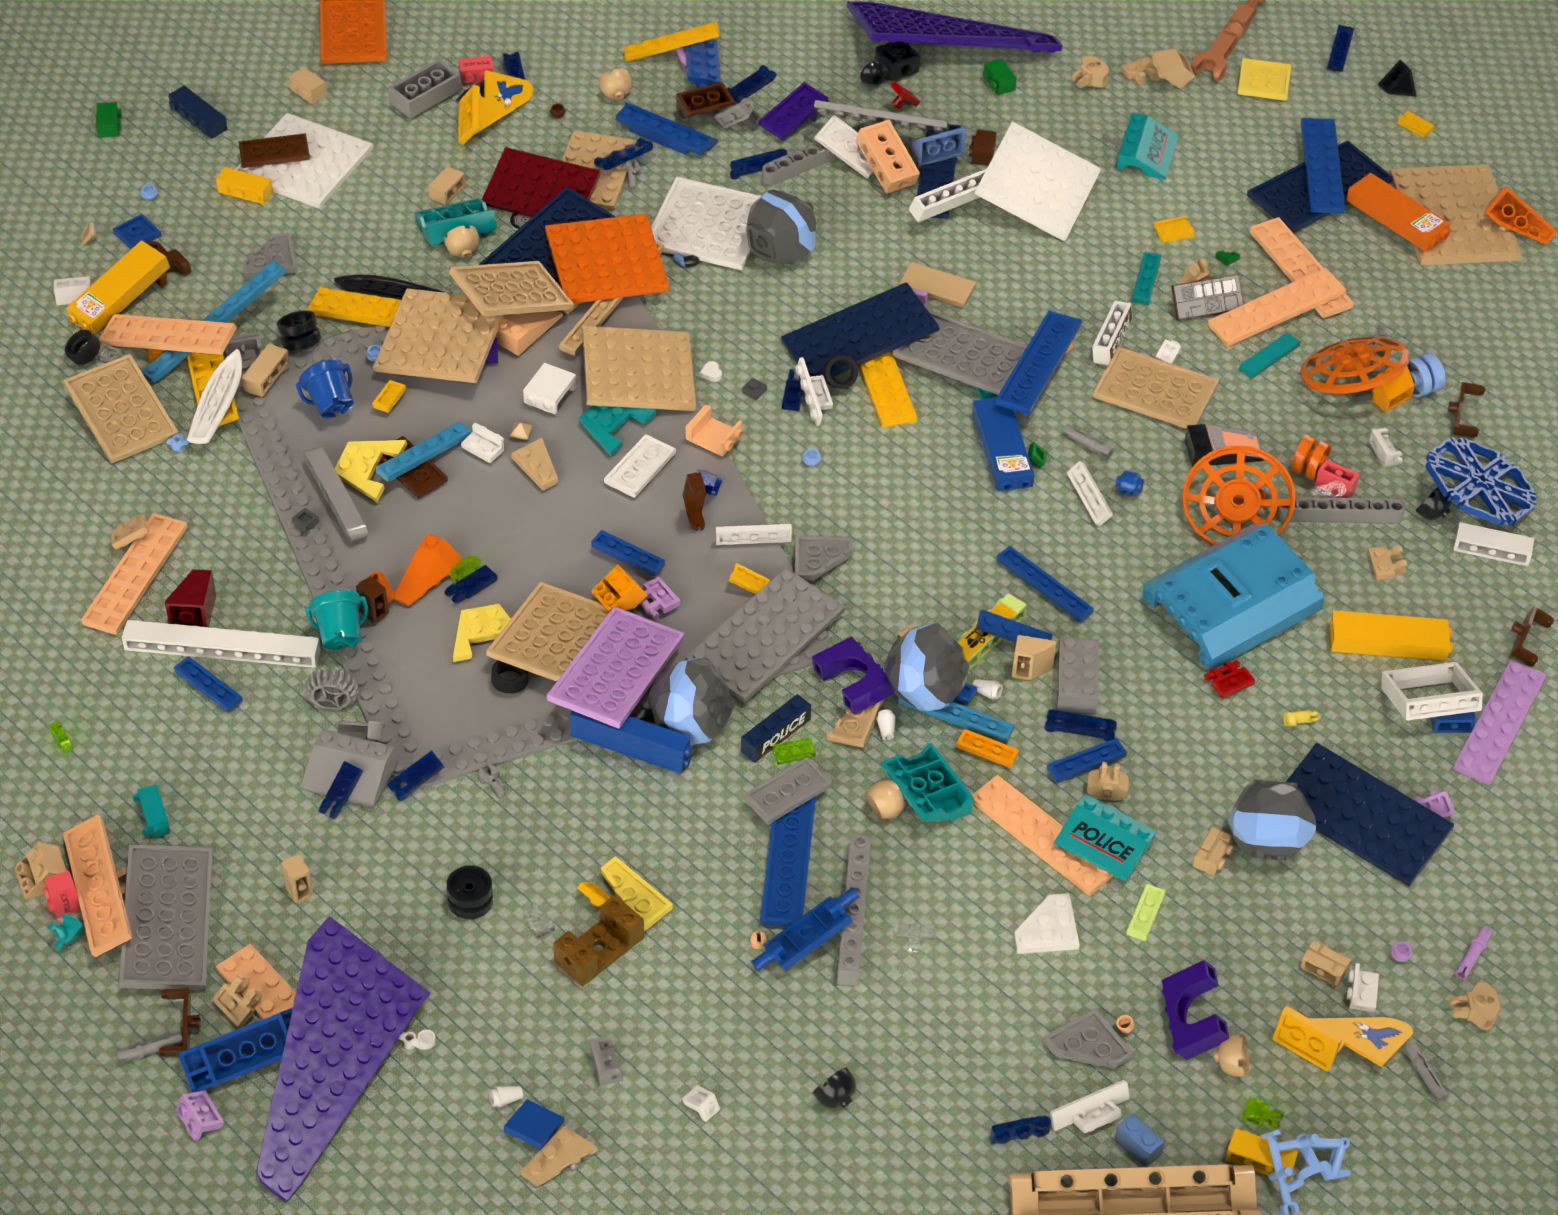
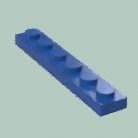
M1009 546L997 555L998 562L1081 623L1093 614L1094 608L1013 547Z

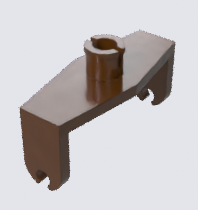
M1462 382L1458 402L1449 401L1447 412L1456 413L1453 434L1471 438L1478 436L1479 429L1460 424L1464 393L1482 396L1485 392L1484 386Z
M701 472L687 474L682 494L691 528L695 531H698V526L701 527V530L705 528V521L702 515L706 496L705 483Z
M1535 606L1527 613L1523 624L1516 620L1511 627V631L1515 632L1517 637L1510 655L1531 666L1538 662V657L1522 647L1532 622L1535 621L1544 627H1551V624L1554 623V619Z
M189 988L164 989L161 991L162 999H184L183 1046L159 1048V1056L178 1057V1053L190 1049L191 1028L201 1027L199 1024L201 1023L200 1014L191 1015V993Z

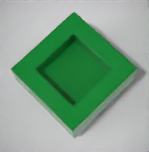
M1036 442L1030 444L1028 450L1029 459L1041 468L1046 464L1047 451Z

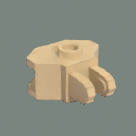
M1085 56L1082 58L1080 70L1072 74L1071 80L1073 82L1078 81L1079 87L1087 85L1088 87L1102 88L1107 85L1108 65L1098 57Z
M1200 258L1197 261L1198 263L1190 265V268L1185 271L1178 284L1213 279L1215 276L1207 271L1208 263L1205 258Z
M1103 762L1100 769L1089 772L1087 793L1095 799L1118 801L1127 798L1129 777L1120 771V764L1115 763L1113 768L1108 766L1107 762Z
M1478 982L1472 992H1467L1466 996H1455L1449 999L1450 1005L1456 1007L1452 1010L1453 1017L1467 1018V1021H1472L1482 1030H1491L1501 1010L1497 991L1486 982Z

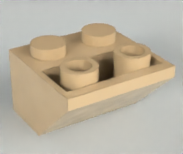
M1176 48L1157 51L1151 54L1153 64L1158 70L1157 74L1160 78L1168 80L1172 86L1182 89L1195 77L1186 55Z
M1018 635L1012 677L1033 680L1052 670L1057 641Z
M39 841L14 867L23 897L27 900L44 895L43 888L46 887L45 878L66 872L59 847Z

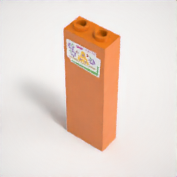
M1372 173L1359 180L1348 190L1346 201L1425 252L1435 248L1439 242L1446 240L1450 234L1451 223Z

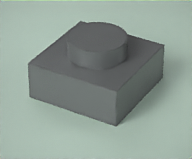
M752 110L750 117L742 122L753 131L757 128L758 121L762 117Z
M751 378L742 387V393L754 400L760 398L767 391V385L754 378Z
M1370 389L1350 393L1354 403L1371 401L1373 396Z
M304 508L292 517V523L305 532L319 522V517L307 508Z

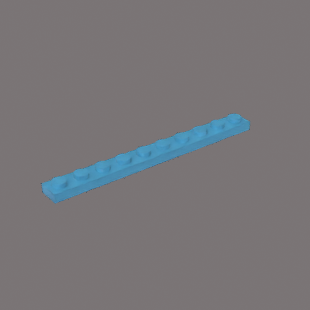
M273 260L202 321L227 323L286 273L285 268ZM166 350L141 372L145 378L155 384L192 352Z

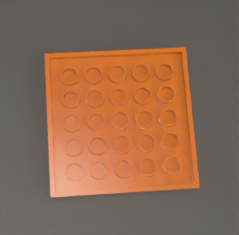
M647 213L545 226L547 240L561 289L573 303L669 292V283Z

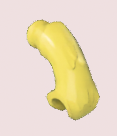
M1311 710L1287 712L1283 715L1284 726H1297V724L1316 722L1320 716L1318 712H1312Z

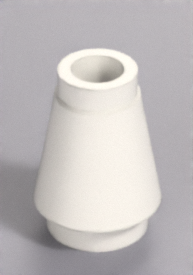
M975 679L973 682V686L977 687L978 693L991 700L1000 698L1003 685L999 684L998 681Z
M882 710L878 712L876 717L882 739L886 741L894 739L896 716L891 710Z
M495 1086L494 1089L489 1090L491 1105L500 1108L522 1099L523 1092L521 1086Z

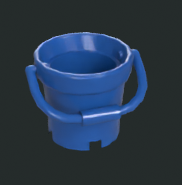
M328 359L310 366L300 375L299 382L296 383V389L302 401L310 405H316L322 418L336 417L335 412L340 411L343 414L354 406V400L350 392L353 382L352 372L349 364H343L341 360ZM346 371H347V374H348V382H347L346 377H345V372H346ZM301 387L305 391H308L312 400H309L304 396Z

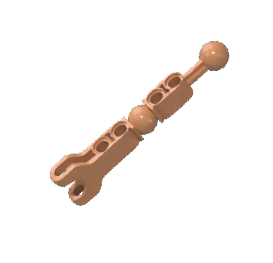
M1249 0L1246 5L1241 3L1209 50L1198 52L1191 63L1193 73L1198 74L1203 70H1209L1214 74L1212 80L1220 82L1225 76L1226 59L1253 21L1256 14L1255 7L1266 0Z

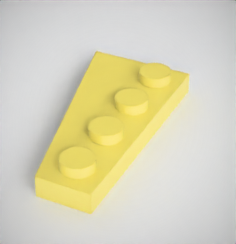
M616 856L601 867V874L615 894L644 919V932L673 909V904Z

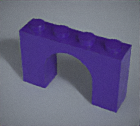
M852 636L812 656L814 671L823 681L847 670H858L866 674L860 681L842 689L843 702L854 715L894 695L882 666L876 664L872 655L866 653L862 644L856 642Z
M1202 960L1161 980L1163 986L1162 995L1166 1002L1165 1011L1170 1022L1169 1031L1173 1038L1172 1047L1177 1055L1188 1060L1219 1046L1222 1042L1229 1039L1227 1022L1216 1014L1193 1024H1188L1186 1019L1187 1010L1191 1002L1197 996L1219 986L1216 969L1212 965Z

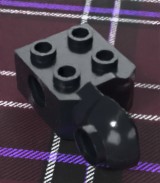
M902 41L877 46L875 59L862 69L860 80L868 85H878L883 79L893 81L918 73L921 56L908 43Z

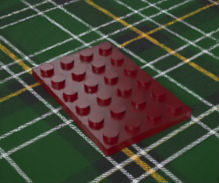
M505 147L481 200L489 207L533 217L566 187L590 200L601 173L600 170Z

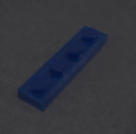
M1338 25L1327 69L1343 72L1354 33L1353 27Z

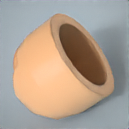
M762 931L753 932L750 937V945L754 949H763V945L767 943L765 933ZM757 937L761 938V942H757Z
M1122 1015L1117 1019L1116 1025L1120 1032L1129 1034L1134 1030V1021L1131 1016Z

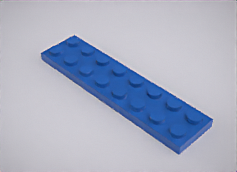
M1301 118L1310 212L1344 214L1345 202L1335 119Z
M1048 310L997 396L995 405L1030 415L1080 329L1082 320Z
M816 796L772 822L760 920L761 925L788 927L803 916Z

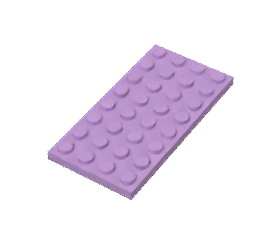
M614 606L547 694V701L620 729L684 640L685 633Z

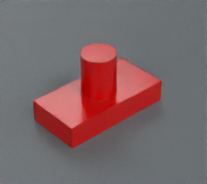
M895 81L890 85L898 94L892 101V104L897 109L906 100L914 106H918L920 100L912 92Z

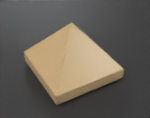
M93 222L89 223L82 232V245H87L98 239Z
M515 422L510 437L528 440L532 425Z

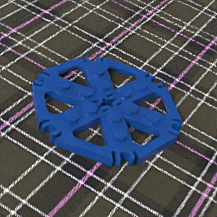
M1452 437L1432 449L1426 456L1427 463L1425 466L1444 498L1449 496L1447 501L1454 500L1456 502L1455 507H1460L1459 510L1497 525L1503 526L1507 522L1511 526L1512 523L1515 525L1536 507L1537 502L1535 500L1537 496L1518 465L1513 466L1514 461L1507 462L1505 460L1507 456L1503 455L1501 457L1503 454L1466 438L1460 437L1456 441ZM1449 451L1454 454L1459 463L1440 455ZM1474 453L1490 459L1491 462L1483 467ZM1440 474L1453 478L1461 484L1455 488L1448 489ZM1509 475L1514 478L1519 487L1500 479ZM1480 495L1491 514L1482 509L1469 505V502ZM1504 499L1510 503L1518 504L1521 510L1514 514Z

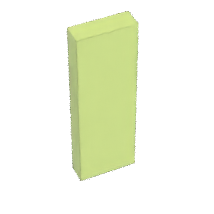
M1146 884L1126 935L1143 941L1147 940L1166 890Z

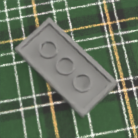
M806 757L743 794V799L769 825L832 787V782Z

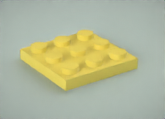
M1243 58L1238 94L1287 101L1291 64Z

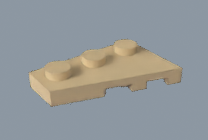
M542 438L511 453L512 459L542 491L558 483L557 474Z
M563 1126L520 1171L521 1176L536 1186H540L559 1175L565 1167L572 1163L574 1165L581 1162L580 1159L589 1153L593 1155L598 1152L597 1146L566 1126Z

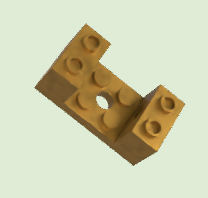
M615 894L600 906V921L583 935L577 938L570 931H567L553 942L554 962L583 987L644 939V919ZM596 945H603L605 947L602 950L594 949Z

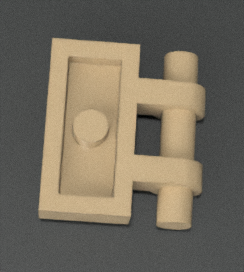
M145 513L132 517L130 521L117 525V528L111 531V543L115 550L126 547L130 542L144 537L149 532L146 521L148 518Z

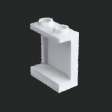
M544 363L524 388V403L556 414L557 404L566 392L576 389V374Z

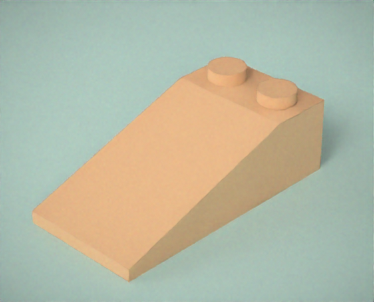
M548 311L504 315L495 336L499 346L519 356L563 316V313Z

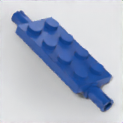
M710 39L685 46L687 81L694 82L697 88L721 82L718 41Z
M850 887L849 890L838 898L829 896L765 943L763 946L766 951L751 960V963L758 972L772 961L777 962L785 971L794 966L806 955L853 922L846 913L845 907L859 899V894L853 887Z

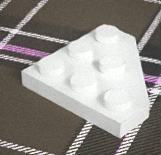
M1069 893L1048 895L1014 932L1017 954L1079 949L1080 944Z

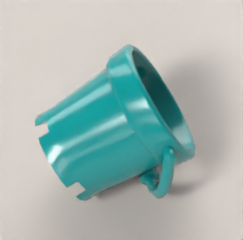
M351 590L329 591L315 596L310 601V607L305 608L308 621L312 627L319 630L325 649L340 650L342 645L347 644L348 648L361 642L360 625L368 616V605L365 596H360L357 592ZM362 601L364 613L362 617L359 619L358 609L360 608V604ZM312 614L315 615L317 624L314 622Z

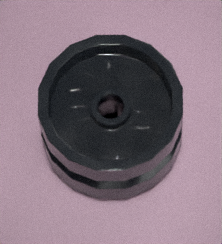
M307 310L296 311L284 315L277 321L278 331L282 335L283 348L291 351L302 350L314 346L321 340L319 328L316 326L315 313Z
M467 865L455 869L449 875L446 888L448 906L451 912L460 918L476 919L490 911L493 905L492 879L486 870L478 866Z

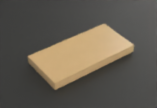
M914 262L910 264L899 283L901 285L907 282L913 289L928 291L929 298L960 308L965 307L976 287L975 281Z

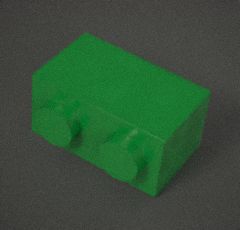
M1003 59L984 63L983 78L987 80L991 89L997 95L1016 90L1017 78Z
M117 102L97 103L96 126L99 138L119 136V130L122 129V110L118 108Z

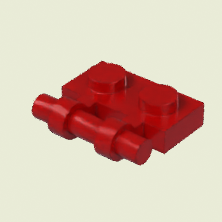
M1238 660L1228 661L1222 667L1212 668L1208 673L1204 674L1206 681L1213 679L1211 686L1222 699L1255 684L1254 677L1245 667L1237 669L1240 667Z

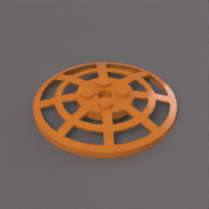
M1359 337L1347 339L1328 345L1308 357L1301 367V377L1307 387L1318 392L1330 394L1360 392L1378 387L1396 378L1407 367L1409 354L1407 348L1402 343L1391 338ZM1372 343H1376V344H1379V345H1381V346H1380V347H1371V346H1369V345L1372 344ZM1391 350L1402 351V357L1398 363L1389 360ZM1385 351L1383 357L1375 356V352ZM1324 356H1331L1330 360L1321 363ZM1317 359L1316 366L1306 372L1307 367ZM1332 364L1335 370L1330 371L1325 369L1324 367ZM1382 365L1392 368L1372 379H1369L1367 373L1378 369ZM1319 371L1330 377L1326 383H1321L1309 376ZM1359 375L1361 382L1333 384L1337 377Z
M1244 445L1222 447L1202 457L1189 472L1184 483L1182 495L1185 516L1190 526L1203 540L1213 546L1218 542L1204 534L1211 528L1230 537L1241 531V523L1250 520L1253 523H1258V525L1263 523L1269 525L1276 514L1277 507L1289 506L1285 521L1276 531L1279 536L1289 524L1295 507V488L1287 469L1273 455L1264 450ZM1237 453V464L1225 466L1214 471L1209 464L1211 460L1220 456ZM1245 454L1262 458L1273 467L1264 474L1255 467L1244 465ZM1203 468L1209 477L1204 482L1200 495L1189 493L1194 477ZM1236 471V479L1225 483L1220 478V475ZM1244 471L1250 472L1260 479L1255 484L1244 480ZM1277 472L1282 475L1287 485L1289 498L1278 499L1276 488L1270 480ZM1214 481L1220 488L1217 496H1205L1208 487ZM1265 484L1271 492L1272 499H1261L1259 489ZM1236 497H1240L1244 502L1241 505H1237L1233 500ZM1188 501L1199 502L1201 513L1206 521L1199 528L1191 517ZM1205 503L1215 504L1219 513L1212 519L1206 511ZM1260 507H1272L1265 521H1262L1257 516ZM1223 519L1233 522V532L1225 530L1217 524Z

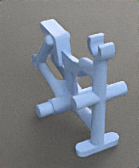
M1280 1130L1261 1135L1262 1140H1268L1275 1168L1274 1172L1269 1173L1268 1178L1271 1181L1278 1180L1283 1205L1280 1206L1281 1215L1289 1214L1288 1206L1291 1208L1292 1214L1299 1212V1207L1296 1202H1292L1290 1193L1302 1187L1304 1180L1309 1176L1321 1172L1324 1180L1328 1181L1347 1177L1351 1174L1350 1170H1340L1346 1148L1350 1146V1141L1346 1137L1340 1139L1319 1138L1317 1134H1300L1293 1140L1277 1143L1276 1136L1281 1134ZM1312 1148L1332 1149L1329 1162H1319ZM1299 1149L1308 1167L1296 1173L1295 1180L1287 1184L1286 1177L1291 1176L1293 1170L1290 1167L1283 1168L1279 1151Z

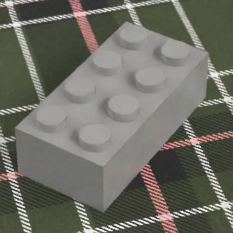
M438 59L388 87L389 102L411 119L462 90L461 74L441 59Z
M1060 637L1057 671V712L1096 714L1098 704L1099 639Z

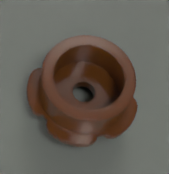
M556 103L551 106L549 113L552 117L559 119L565 115L566 110L562 104Z

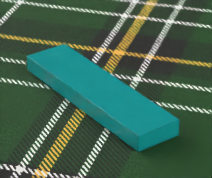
M1144 252L1132 302L1149 305L1161 260L1160 254Z
M1287 332L1240 364L1239 370L1250 378H1254L1299 347L1300 341Z

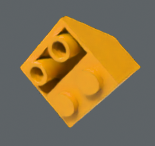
M1408 366L1396 378L1373 388L1372 401L1383 411L1387 412L1412 398L1415 384ZM1389 367V368H1387V369L1384 370V371H1380V372L1376 375V377L1379 376V375L1384 374L1385 372L1389 371V370L1392 369V368Z
M618 564L591 590L609 612L614 606L623 610L635 609L648 596L639 584Z

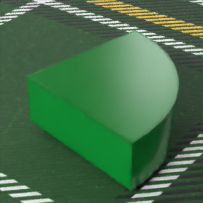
M1221 250L1216 252L1215 257L1226 266H1229L1240 259V254L1235 251L1231 253Z

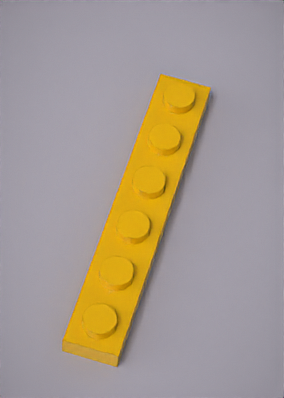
M717 22L708 23L670 35L631 44L624 47L626 62L720 37L719 25Z

